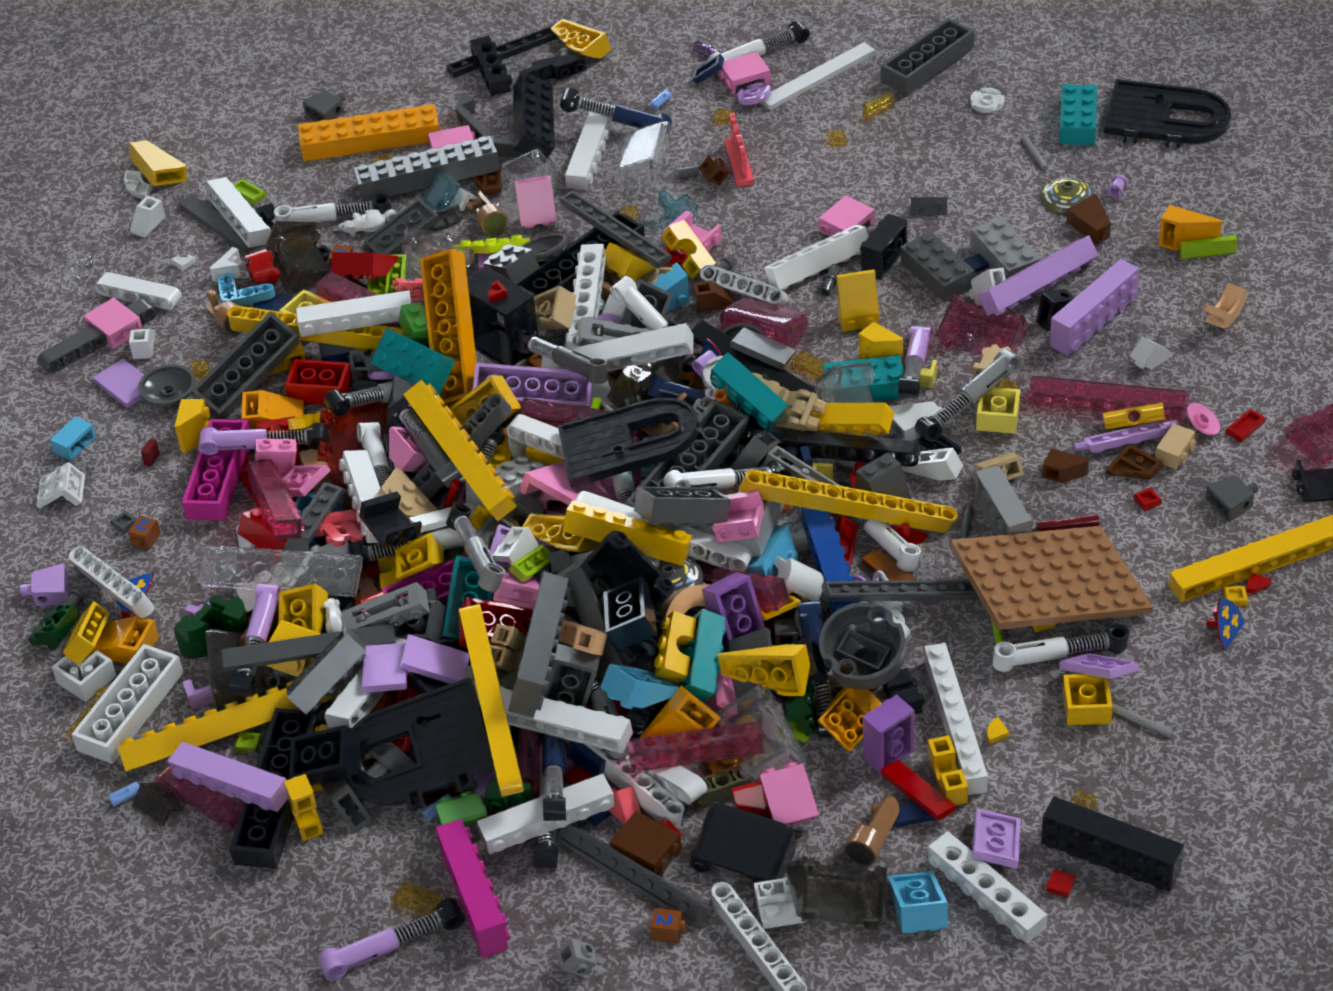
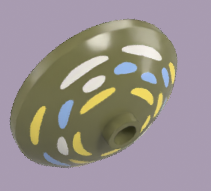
M1058 178L1047 183L1042 188L1040 201L1049 211L1067 215L1069 207L1095 193L1082 180Z

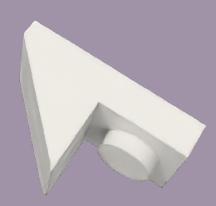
M232 247L210 267L214 282H218V277L224 274H232L234 279L241 277L238 267L241 263L238 249Z

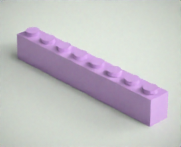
M1088 235L980 293L978 298L987 316L993 313L998 316L1006 312V307L1010 309L1018 305V300H1021V302L1032 297L1031 293L1035 295L1043 291V286L1047 288L1056 284L1057 278L1060 281L1069 276L1068 272L1072 274L1079 271L1081 265L1085 267L1093 263L1092 259L1097 257L1098 253Z

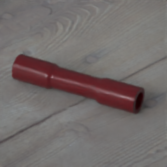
M1098 514L1036 522L1037 532L1100 525Z

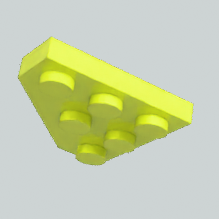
M514 235L511 236V239L499 238L496 240V238H486V241L477 240L472 241V243L471 240L460 241V245L453 246V249L462 253L491 254L501 251L508 244L522 246L530 241V238Z

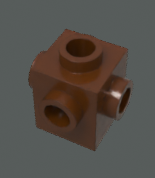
M708 155L698 168L703 174V179L717 185H721L730 173L724 165L725 162L718 156L714 158Z

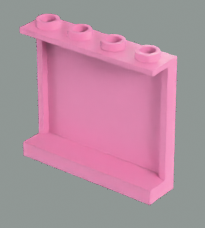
M565 461L526 472L519 491L523 494L542 490L567 505H570L572 500L574 501L578 493L582 491L619 502L616 498L614 487L601 480L571 487Z

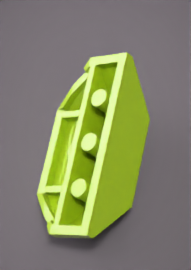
M395 255L398 256V260L385 277L377 276V280L368 279L367 296L397 292L395 290L396 287L392 286V281H396L398 278L407 279L406 255Z

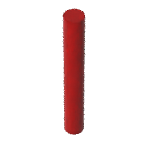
M454 479L452 481L442 509L452 506L460 485L459 480Z

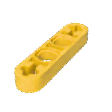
M320 413L305 414L287 420L289 430L306 428L317 422L321 423Z

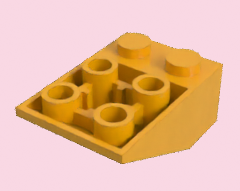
M1169 205L1161 217L1158 246L1180 251L1181 241L1221 237L1222 220Z
M263 390L242 392L241 419L248 420L250 429H257L256 422L304 415V402L302 400Z
M134 616L106 622L94 649L88 656L90 657L94 652L99 651L113 662L128 664L143 644L151 647L155 645L159 638L155 621Z
M681 685L640 738L674 762L707 736L721 718Z
M845 686L832 700L818 719V722L850 752L863 738V717L867 712L873 711L882 703L869 689H853Z

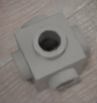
M570 938L556 951L561 970L582 977L597 964L593 946Z

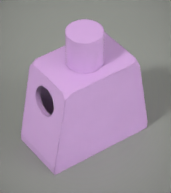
M65 564L34 571L31 574V584L20 585L21 596H32L36 606L62 604L68 598V574Z

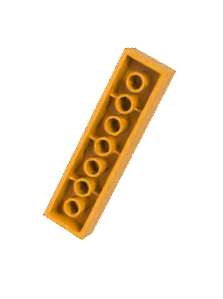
M435 104L345 118L340 117L338 119L321 120L318 122H306L298 124L303 161L430 143L428 133L439 131Z
M448 249L420 258L429 347L455 360L439 395L445 402L443 407L447 406L448 408L473 390L475 365L477 363L465 255L454 249Z

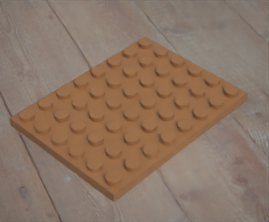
M1101 526L950 540L949 547L998 630L1151 614L1154 608Z

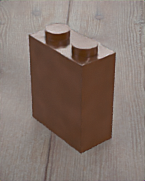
M637 811L633 813L610 841L611 847L657 875L665 872L670 860L674 856H678L682 850L680 833Z

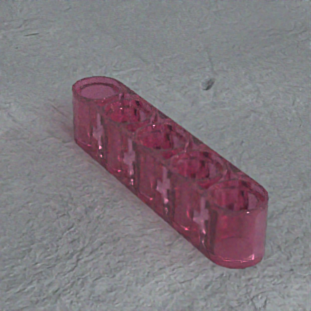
M169 765L154 778L156 784L162 790L225 829L233 831L236 828L243 806L218 790L212 791L204 785H195L190 780L175 777L171 773Z

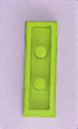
M1232 235L1181 241L1180 259L1236 253L1237 237Z
M541 544L511 564L508 570L522 583H525L541 572V570L551 565L548 554L550 551Z

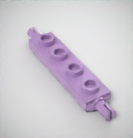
M1176 420L1169 422L1155 421L1084 438L1083 442L1073 443V449L1075 452L1086 449L1091 453H1101L1106 449H1118L1123 445L1139 444L1144 440H1157L1161 436L1166 435L1167 430L1170 429L1173 423L1178 424Z

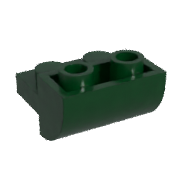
M213 595L209 603L213 606L219 630L227 632L230 642L240 644V637L249 626L243 601L237 596L229 601Z
M59 604L54 610L46 612L41 622L33 629L32 634L27 639L30 644L47 645L51 651L56 650L80 617L76 605Z
M205 604L198 610L194 617L186 614L173 628L181 655L192 659L210 654L213 651L212 641L220 634L213 606Z
M811 681L807 683L804 696H787L786 707L788 723L797 720L806 737L814 734V725L816 724L815 713L817 710L813 699L815 690Z
M493 780L487 786L484 794L487 817L533 800L531 784L522 783L524 792L502 797L498 780Z

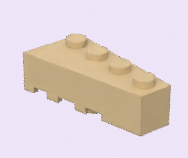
M558 286L534 296L538 331L570 329L577 295Z

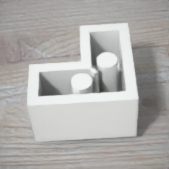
M99 651L94 652L80 665L70 661L65 655L52 666L57 684L84 702H87L117 676L112 660Z

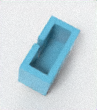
M75 416L50 439V443L55 454L72 461L82 451V448L74 445L75 443L86 448L97 437L93 424Z

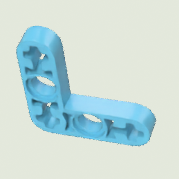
M224 274L218 277L222 303L230 300L238 306L269 300L275 296L272 284H261L237 290L232 274Z

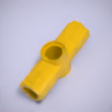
M1163 403L1103 413L1106 430L1166 420ZM1133 410L1138 411L1140 414V419L1137 422H1132L1128 418L1129 413Z

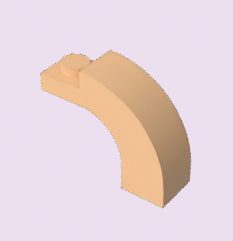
M1227 283L1217 305L1214 307L1206 304L1204 312L1208 316L1205 322L1224 329L1228 328L1241 312L1249 292L1242 287Z
M694 585L677 590L661 607L659 615L664 618L672 611L685 614L692 607H707L702 589L709 585Z
M563 620L557 640L572 645L575 649L602 655L608 636L603 631Z

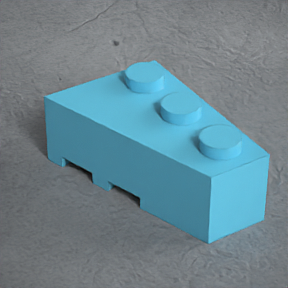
M678 263L672 265L673 269L666 274L661 273L658 275L659 279L652 283V285L673 294L666 313L690 302L688 275Z
M788 524L776 525L762 556H752L746 571L743 572L745 575L750 576L753 587L769 585L776 580L779 573L778 568L773 562L777 556L786 560L790 557L798 561V553L795 550Z

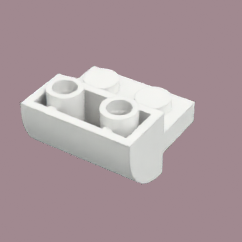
M777 556L773 563L778 568L779 574L776 579L781 584L780 588L789 594L792 592L796 593L800 599L806 602L808 600L818 601L823 591L821 587L824 581L823 574L790 557L786 560Z
M800 876L754 883L756 904L763 929L809 922Z

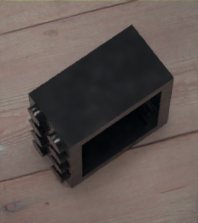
M485 266L467 279L475 347L503 365L514 366L534 354L520 353L517 350L519 330L532 329L537 331L538 336L534 296ZM499 280L507 290L508 296L490 303L488 292L491 285ZM497 313L504 317V324L498 321Z

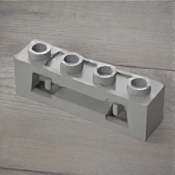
M582 317L577 328L576 346L581 347L594 344L586 342L587 340L603 342L651 330L648 328L632 327L629 324H616L608 320L601 321L593 317Z
M777 445L767 453L762 465L763 468L770 461L778 460L790 470L792 477L841 486ZM784 457L793 463L792 466L789 462H784L782 458Z
M415 582L344 610L341 613L343 626H347L352 630L393 623V627L400 626L404 622L418 619L422 615L430 613L426 590ZM408 593V596L404 598H397L398 596ZM362 610L366 611L365 613H361L360 615H354L355 613H358Z

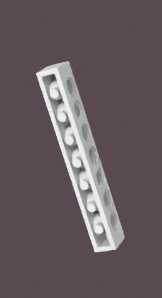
M603 244L581 245L580 253H577L578 266L575 267L577 278L573 280L575 292H572L577 295L576 306L573 312L571 327L568 329L569 333H566L565 336L567 348L569 349L580 347L576 346V337L581 318L593 317L598 320L606 262Z

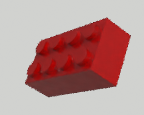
M466 597L460 607L461 609L480 604L489 643L498 647L499 645L491 642L496 625L502 624L515 627L526 637L533 609L468 597ZM458 611L460 647L468 648L460 612Z

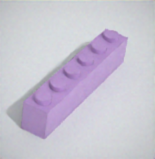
M185 742L179 745L167 761L171 768V773L175 777L190 780L195 785H204L212 791L218 790L229 797L240 798L245 803L259 805L264 810L270 809L278 812L288 799L284 781H287L286 778Z

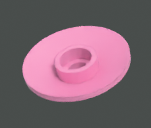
M1191 403L1187 407V416L1195 429L1210 436L1216 435L1220 431V423L1217 417L1206 406L1200 403Z

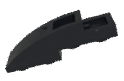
M562 55L531 62L532 67L519 71V76L523 71L533 74L542 80L553 77L556 80H560L587 70L586 56Z

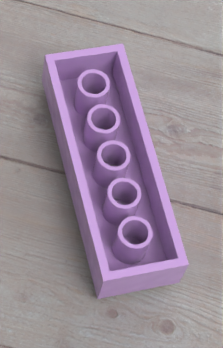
M1120 259L1051 318L1050 347L1069 356L1073 351H1077L1082 343L1090 340L1096 331H1100L1105 323L1113 320L1119 311H1123L1127 304L1137 298L1138 282L1140 280L1139 268Z
M476 363L473 389L490 376L502 375L522 407L518 412L577 417L582 412L584 417L589 416L593 383L588 382L587 377L571 370L485 363Z

